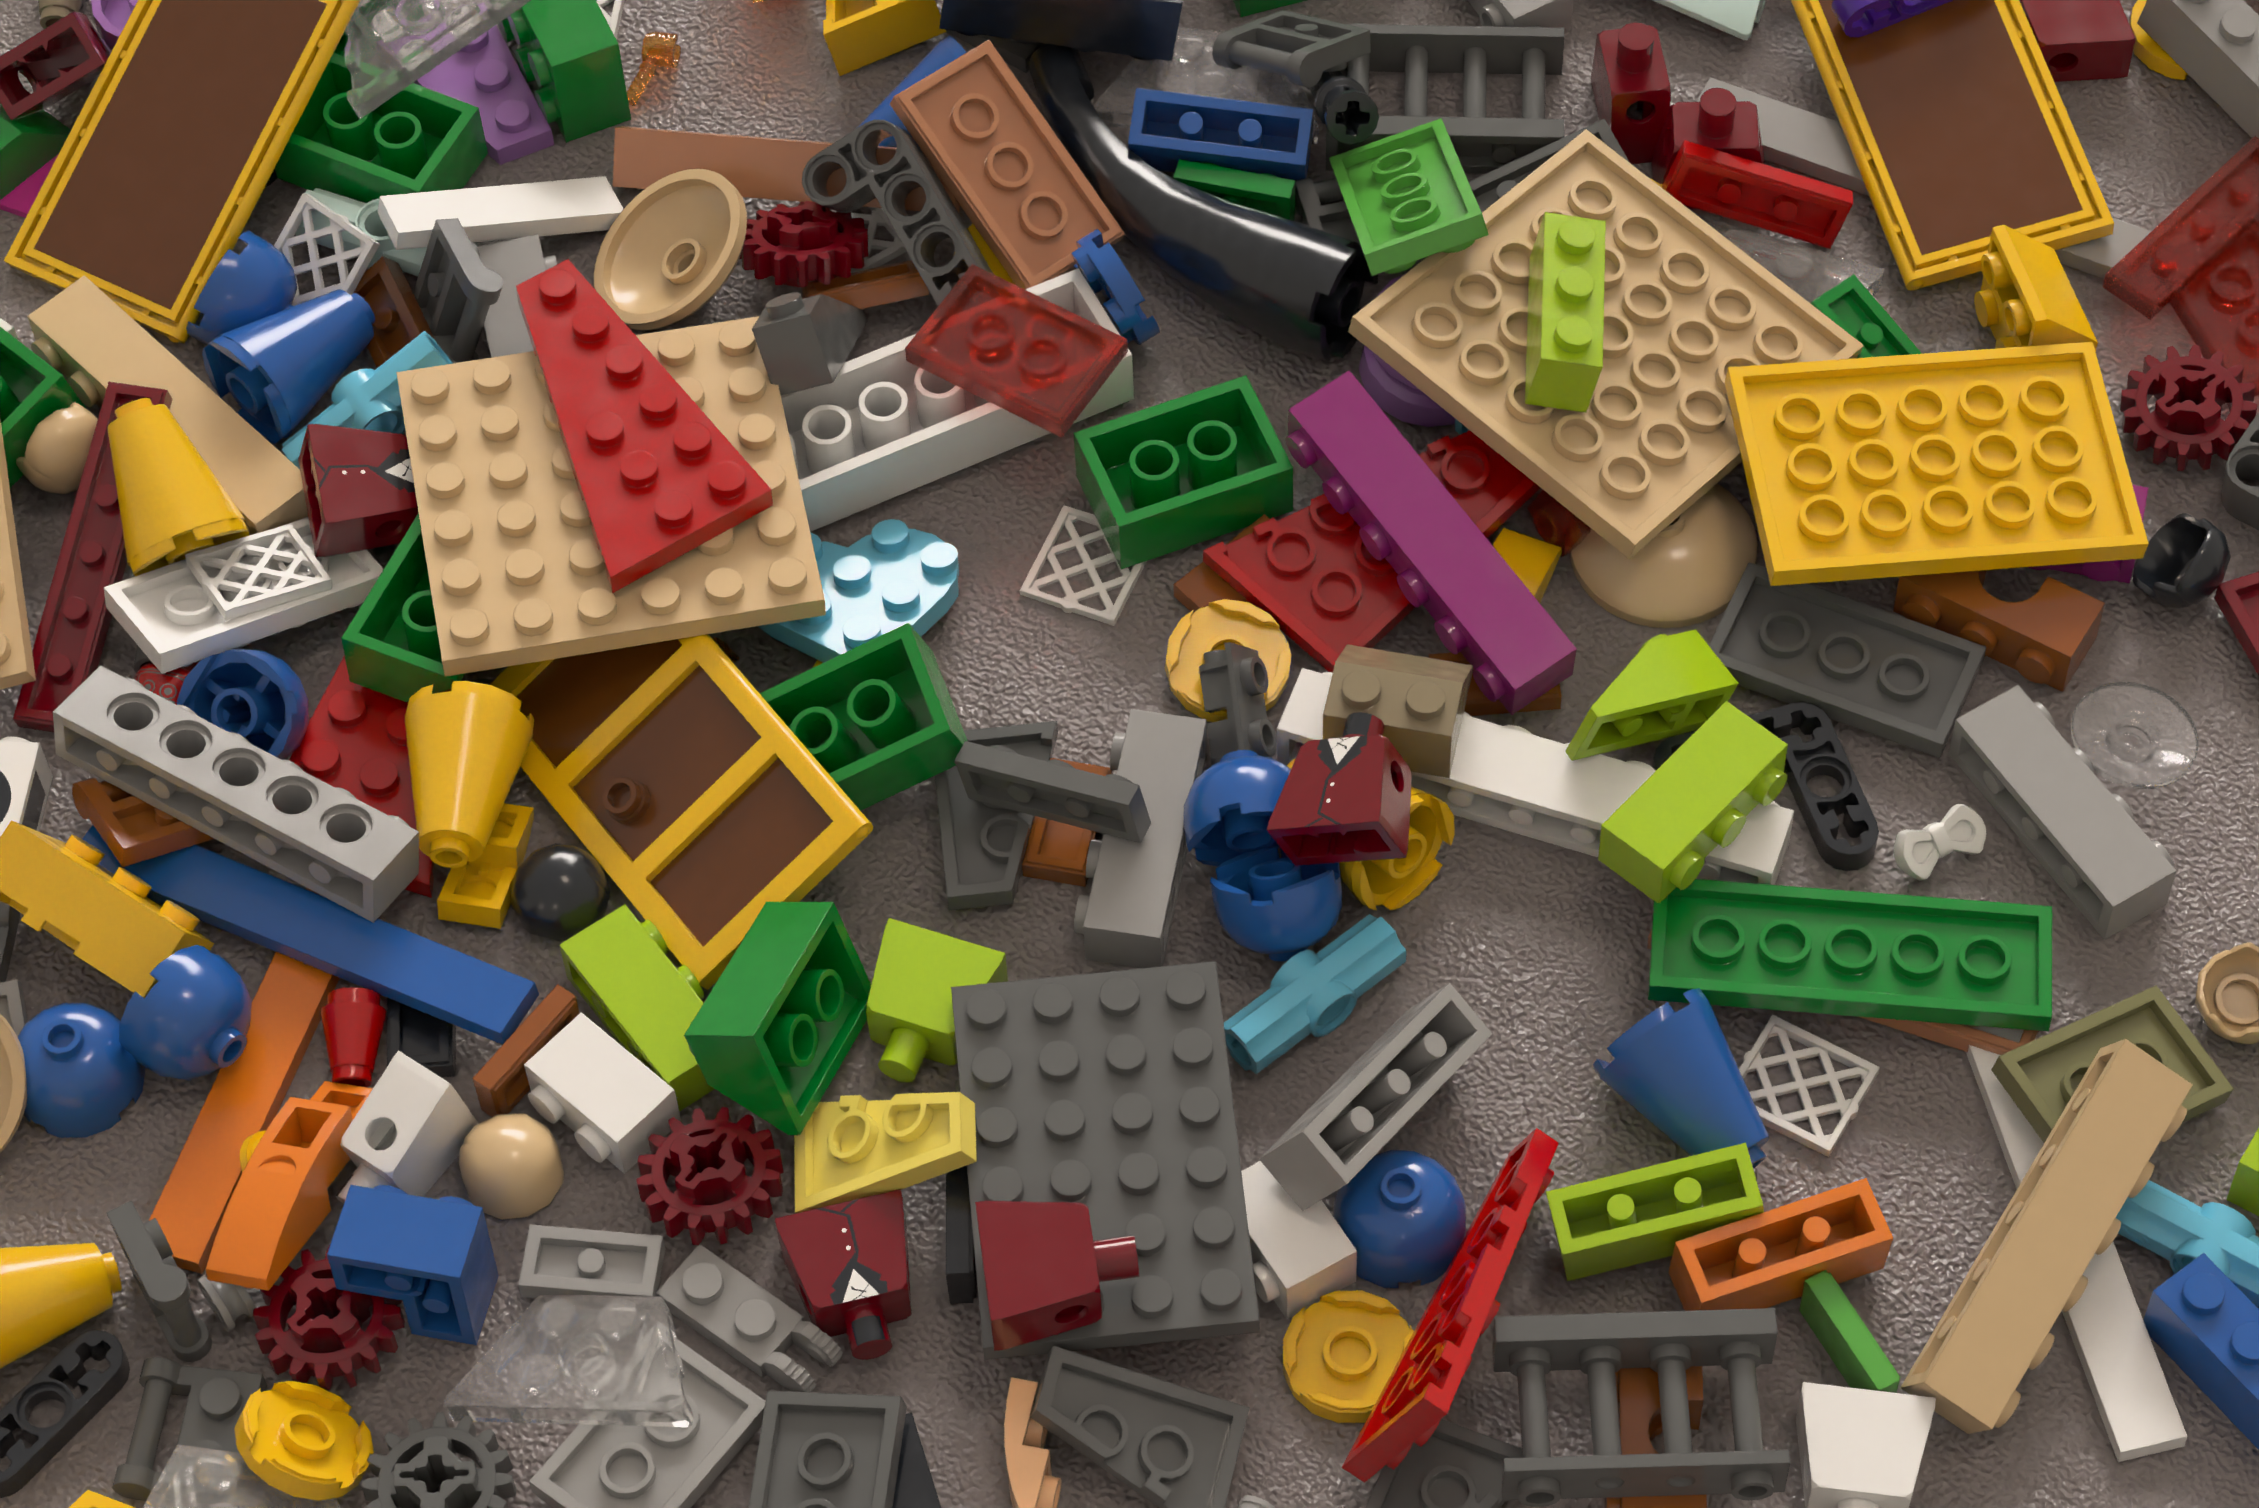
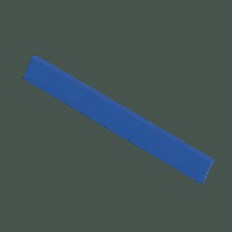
M94 825L91 826L82 838L105 854L99 864L114 874L118 867H121L148 883L152 889L147 897L156 903L163 905L166 900H169L192 913L200 921L363 988L373 990L380 995L502 1045L515 1032L539 996L536 984L531 980L378 918L373 923L326 897L200 846H189L122 867Z

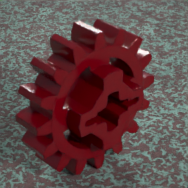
M805 201L791 208L782 203L776 204L777 207L769 212L765 210L756 211V220L747 219L746 235L739 259H742V268L744 270H754V276L758 280L773 276L775 277V285L780 286L784 284L793 287H806L809 281L814 280L827 285L837 276L842 278L851 277V268L862 269L865 266L864 258L869 256L868 229L864 228V219L852 218L851 212H833L831 209L814 201Z
M2193 345L2189 351V356L2180 357L2178 351L2173 346L2167 347L2166 360L2160 362L2151 355L2144 357L2143 373L2131 370L2128 374L2127 389L2122 390L2121 395L2123 433H2134L2133 449L2138 452L2149 447L2153 448L2152 463L2156 465L2161 464L2167 457L2176 458L2177 471L2183 472L2188 464V460L2197 459L2203 470L2210 469L2211 458L2214 454L2227 461L2235 444L2238 443L2257 413L2258 404L2253 403L2255 385L2249 382L2242 383L2244 367L2238 364L2228 369L2224 368V353L2221 351H2217L2209 360L2201 358L2199 345ZM2154 396L2157 399L2155 410L2150 413L2147 403ZM2227 403L2230 413L2224 421L2221 418L2222 405Z
M721 1107L715 1119L706 1120L701 1108L693 1110V1123L684 1126L681 1121L672 1117L668 1120L671 1135L667 1138L657 1134L649 1136L648 1141L651 1154L638 1156L637 1162L641 1177L636 1180L641 1202L646 1204L649 1220L652 1223L664 1220L667 1236L674 1238L685 1228L690 1232L692 1245L699 1246L704 1239L705 1233L715 1232L716 1238L721 1245L728 1242V1229L737 1226L746 1235L751 1234L753 1228L750 1217L754 1214L765 1218L771 1217L773 1211L770 1197L782 1196L783 1186L780 1174L784 1173L780 1149L774 1148L771 1131L765 1129L756 1132L753 1116L747 1114L737 1123H733L730 1119L729 1109ZM747 1158L754 1166L752 1177L746 1175L744 1162ZM669 1175L675 1177L677 1189L674 1193L667 1187Z
M329 1247L326 1251L325 1259L315 1261L313 1254L308 1249L301 1251L303 1266L296 1270L287 1266L280 1275L282 1282L279 1286L273 1284L269 1291L260 1289L267 1306L253 1309V1317L260 1330L255 1336L262 1354H269L268 1360L272 1370L279 1375L290 1369L289 1373L292 1381L307 1383L311 1376L316 1377L319 1386L327 1391L332 1386L333 1377L343 1376L350 1388L357 1386L356 1370L363 1366L368 1371L375 1374L379 1373L382 1369L376 1354L379 1350L387 1353H396L398 1344L392 1331L405 1328V1320L401 1308L398 1307L402 1300L336 1289L327 1257ZM293 1305H295V1313L289 1319H287L291 1308L293 1307ZM373 1305L372 1317L364 1332L362 1330V1323L371 1316L369 1307ZM286 1322H287L288 1327H289V1329H288L287 1331H285Z

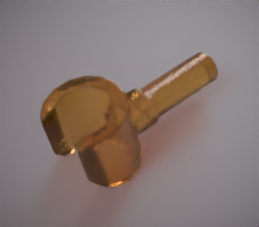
M654 31L645 35L642 45V63L627 90L629 105L635 106L650 79L654 76L657 66L677 68L681 56V47L676 44L677 34Z

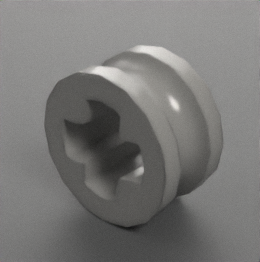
M205 1275L197 1279L199 1288L206 1301L228 1332L236 1327L235 1321L239 1316L247 1315L249 1318L253 1317V1309L256 1306L246 1288L239 1285L210 1281Z

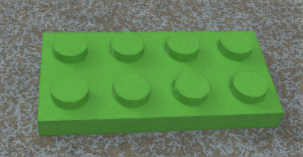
M1442 118L1329 158L1371 276L1382 272L1393 274L1411 268L1419 259L1439 252L1455 253L1470 247L1476 239L1489 235L1482 212Z

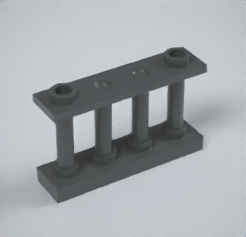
M1346 24L1370 30L1371 53L1348 61L1347 67L1340 71H1346V77L1353 78L1360 83L1368 96L1369 71L1405 72L1404 116H1379L1377 128L1372 135L1363 142L1356 144L1341 143L1332 137L1326 127V171H1333L1329 160L1330 157L1440 118L1443 120L1465 173L1487 174L1564 138V119H1545V75H1562L1564 28L1539 26ZM1428 72L1463 73V117L1427 116ZM1487 74H1522V118H1486Z
M1775 1308L1494 1317L1492 1342L1494 1372H1511L1517 1376L1523 1458H1504L1502 1501L1519 1500L1521 1504L1526 1506L1544 1507L1555 1504L1560 1499L1732 1494L1737 1499L1752 1501L1767 1498L1776 1492H1785L1790 1467L1789 1450H1763L1756 1368L1761 1364H1772L1778 1334ZM1691 1366H1721L1723 1369L1728 1370L1735 1451L1693 1453L1686 1370ZM1621 1368H1651L1658 1373L1664 1445L1663 1454L1622 1455L1615 1372ZM1581 1370L1587 1374L1593 1456L1551 1457L1545 1375L1550 1371Z

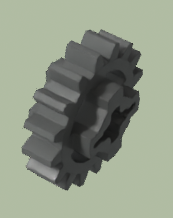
M437 1412L432 1428L423 1429L421 1423L415 1417L409 1419L408 1428L410 1435L403 1440L399 1436L388 1432L384 1438L390 1453L387 1456L370 1454L368 1463L372 1474L376 1477L362 1480L361 1485L366 1500L370 1501L365 1508H508L507 1502L503 1499L516 1496L513 1476L507 1474L513 1467L507 1450H497L499 1445L495 1433L488 1429L476 1436L472 1417L466 1415L456 1428H451L448 1426L444 1412ZM456 1453L463 1454L473 1461H461L456 1456ZM475 1462H476L481 1468H478V1469H477V1468H476V1465H475ZM441 1484V1486H440V1492H437V1491H438V1485Z

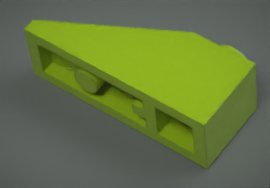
M1696 629L1668 636L1666 634L1656 635L1642 645L1637 655L1592 705L1565 752L1574 761L1697 730L1726 701H1729L1739 683Z

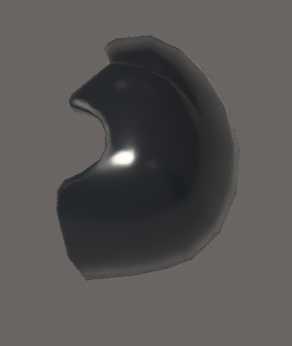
M2187 513L2179 514L2162 526L2148 541L2144 557L2137 559L2135 562L2132 581L2136 587L2165 607L2184 608L2197 604L2211 596L2223 582L2231 558L2226 536L2205 518L2198 520Z
M555 843L534 850L517 868L511 889V907L530 934L560 942L568 940L602 919L610 899L608 878L598 861L588 852L574 845Z

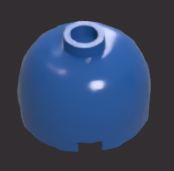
M250 231L243 232L238 237L248 245L240 255L228 249L199 295L194 309L204 314L200 326L188 321L187 334L205 345H208L214 337L293 307L292 303L297 291L294 269L283 253Z
M231 649L200 660L185 677L177 698V705H184L190 708L199 717L228 732L242 735L252 745L281 760H287L301 745L309 724L308 698L300 678L284 660L260 650Z
M1238 750L1227 753L1220 759V762L1215 763L1197 777L1190 788L1184 804V829L1187 848L1189 852L1195 848L1196 860L1205 865L1218 867L1221 863L1240 854L1278 846V849L1280 848L1281 858L1288 857L1269 834L1267 827L1291 768L1272 758L1258 756L1254 751Z
M1278 846L1254 850L1231 858L1216 868L1217 879L1212 877L1210 879L1214 907L1220 925L1237 944L1250 951L1268 954L1269 958L1274 961H1288L1294 955L1318 943L1336 925L1342 909V878L1339 863L1295 866L1288 857L1279 858Z
M194 945L178 950L160 962L149 973L158 982L150 989L145 998L136 991L127 1003L119 1024L120 1044L141 1065L160 1076L189 1081L213 1073L220 1067H228L241 1056L247 1044L246 1035L250 1027L252 1000L242 978L227 961L219 955L211 953L204 946Z
M63 1003L41 1011L25 1024L18 1035L23 1049L26 1070L27 1103L24 1116L29 1121L31 1119L34 1123L44 1126L47 1133L59 1138H85L108 1130L121 1120L119 1113L129 1105L132 1098L136 1104L142 1094L145 1067L135 1060L133 1055L120 1044L119 1024L121 1021L112 1012L86 1003Z
M1389 1150L1375 1155L1348 1184L1338 1190L1334 1200L1333 1217L1357 1250L1356 1275L1383 1288H1399V1282L1412 1283L1421 1280V1285L1437 1280L1447 1271L1466 1234V1204L1455 1177L1437 1160L1415 1151Z

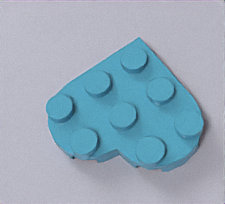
M888 519L877 523L870 535H866L849 547L821 541L816 534L810 533L825 598L826 615L758 627L772 638L823 663L908 622L919 636L922 637L948 612L959 596L957 549L953 545L945 543L934 534L916 529H908L904 522L895 519Z

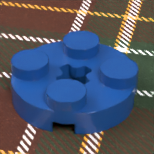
M1096 229L1076 241L1078 249L1071 253L1076 263L1073 266L1075 269H1080L1094 294L1099 291L1103 293L1107 300L1103 303V306L1125 344L1134 340L1138 345H1141L1159 334L1160 329L1154 316L1152 315L1147 318L1139 306L1140 303L1145 301L1144 297L1110 243L1108 242L1104 245L1102 233Z

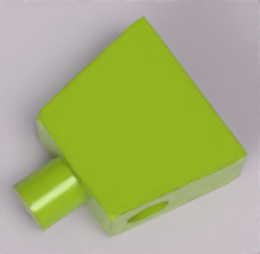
M889 918L884 929L866 1009L870 1038L874 1042L886 1046L878 1063L879 1069L894 1080L912 1082L915 1080L924 1058L949 1066L957 1064L951 987L1007 982L1006 954Z

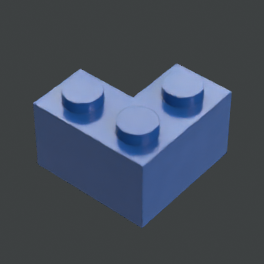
M350 1185L327 1253L336 1289L402 1300L411 1334L477 1345L499 1276L483 1207L474 1206L467 1200L453 1196H445L438 1200L409 1195L405 1191L389 1185H379L374 1188Z

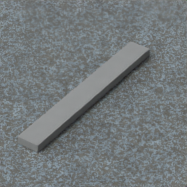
M1709 78L1697 102H1700V98L1705 91L1711 88H1724L1735 96L1736 101H1750L1757 105L1765 160L1869 196L1840 122L1732 84ZM2113 218L2114 229L2112 235L2055 250L2060 263L2132 288L2152 248L2155 232Z

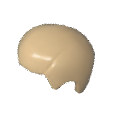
M76 402L72 403L69 408L56 410L37 424L27 443L25 457H19L16 460V465L24 476L41 490L59 494L77 491L98 419Z
M2251 942L2243 943L2233 947L2231 950H2224L2214 955L2198 975L2195 1004L2211 1031L2224 1039L2236 1043L2255 1044L2259 1042V947Z
M525 1113L498 1114L475 1125L464 1138V1144L459 1150L460 1171L471 1203L474 1206L483 1207L484 1213L502 1220L528 1217L551 1203L563 1184L564 1171L560 1151L553 1134L546 1125Z

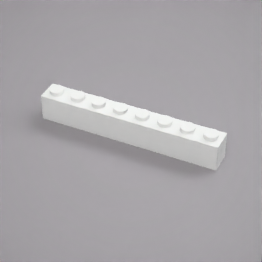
M1305 668L1301 669L1277 727L1278 762L1287 766L1297 757L1302 745L1310 740L1323 739V712L1332 672L1319 673ZM1464 711L1450 778L1411 772V786L1440 798L1447 803L1453 815L1598 857L1601 825L1656 770L1640 761L1625 762L1601 754L1572 761L1565 752L1570 743L1563 744L1533 735L1528 730L1519 726H1501L1477 719ZM1774 801L1767 806L1759 803L1746 816L1745 825L1736 839L1725 848L1717 845L1705 857L1703 868L1696 879L1775 885L1789 846L1794 810L1780 807Z

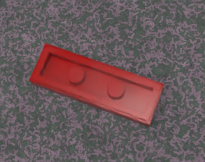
M1683 140L1662 185L1666 192L1683 205L1831 249L1853 205V191L1687 140Z

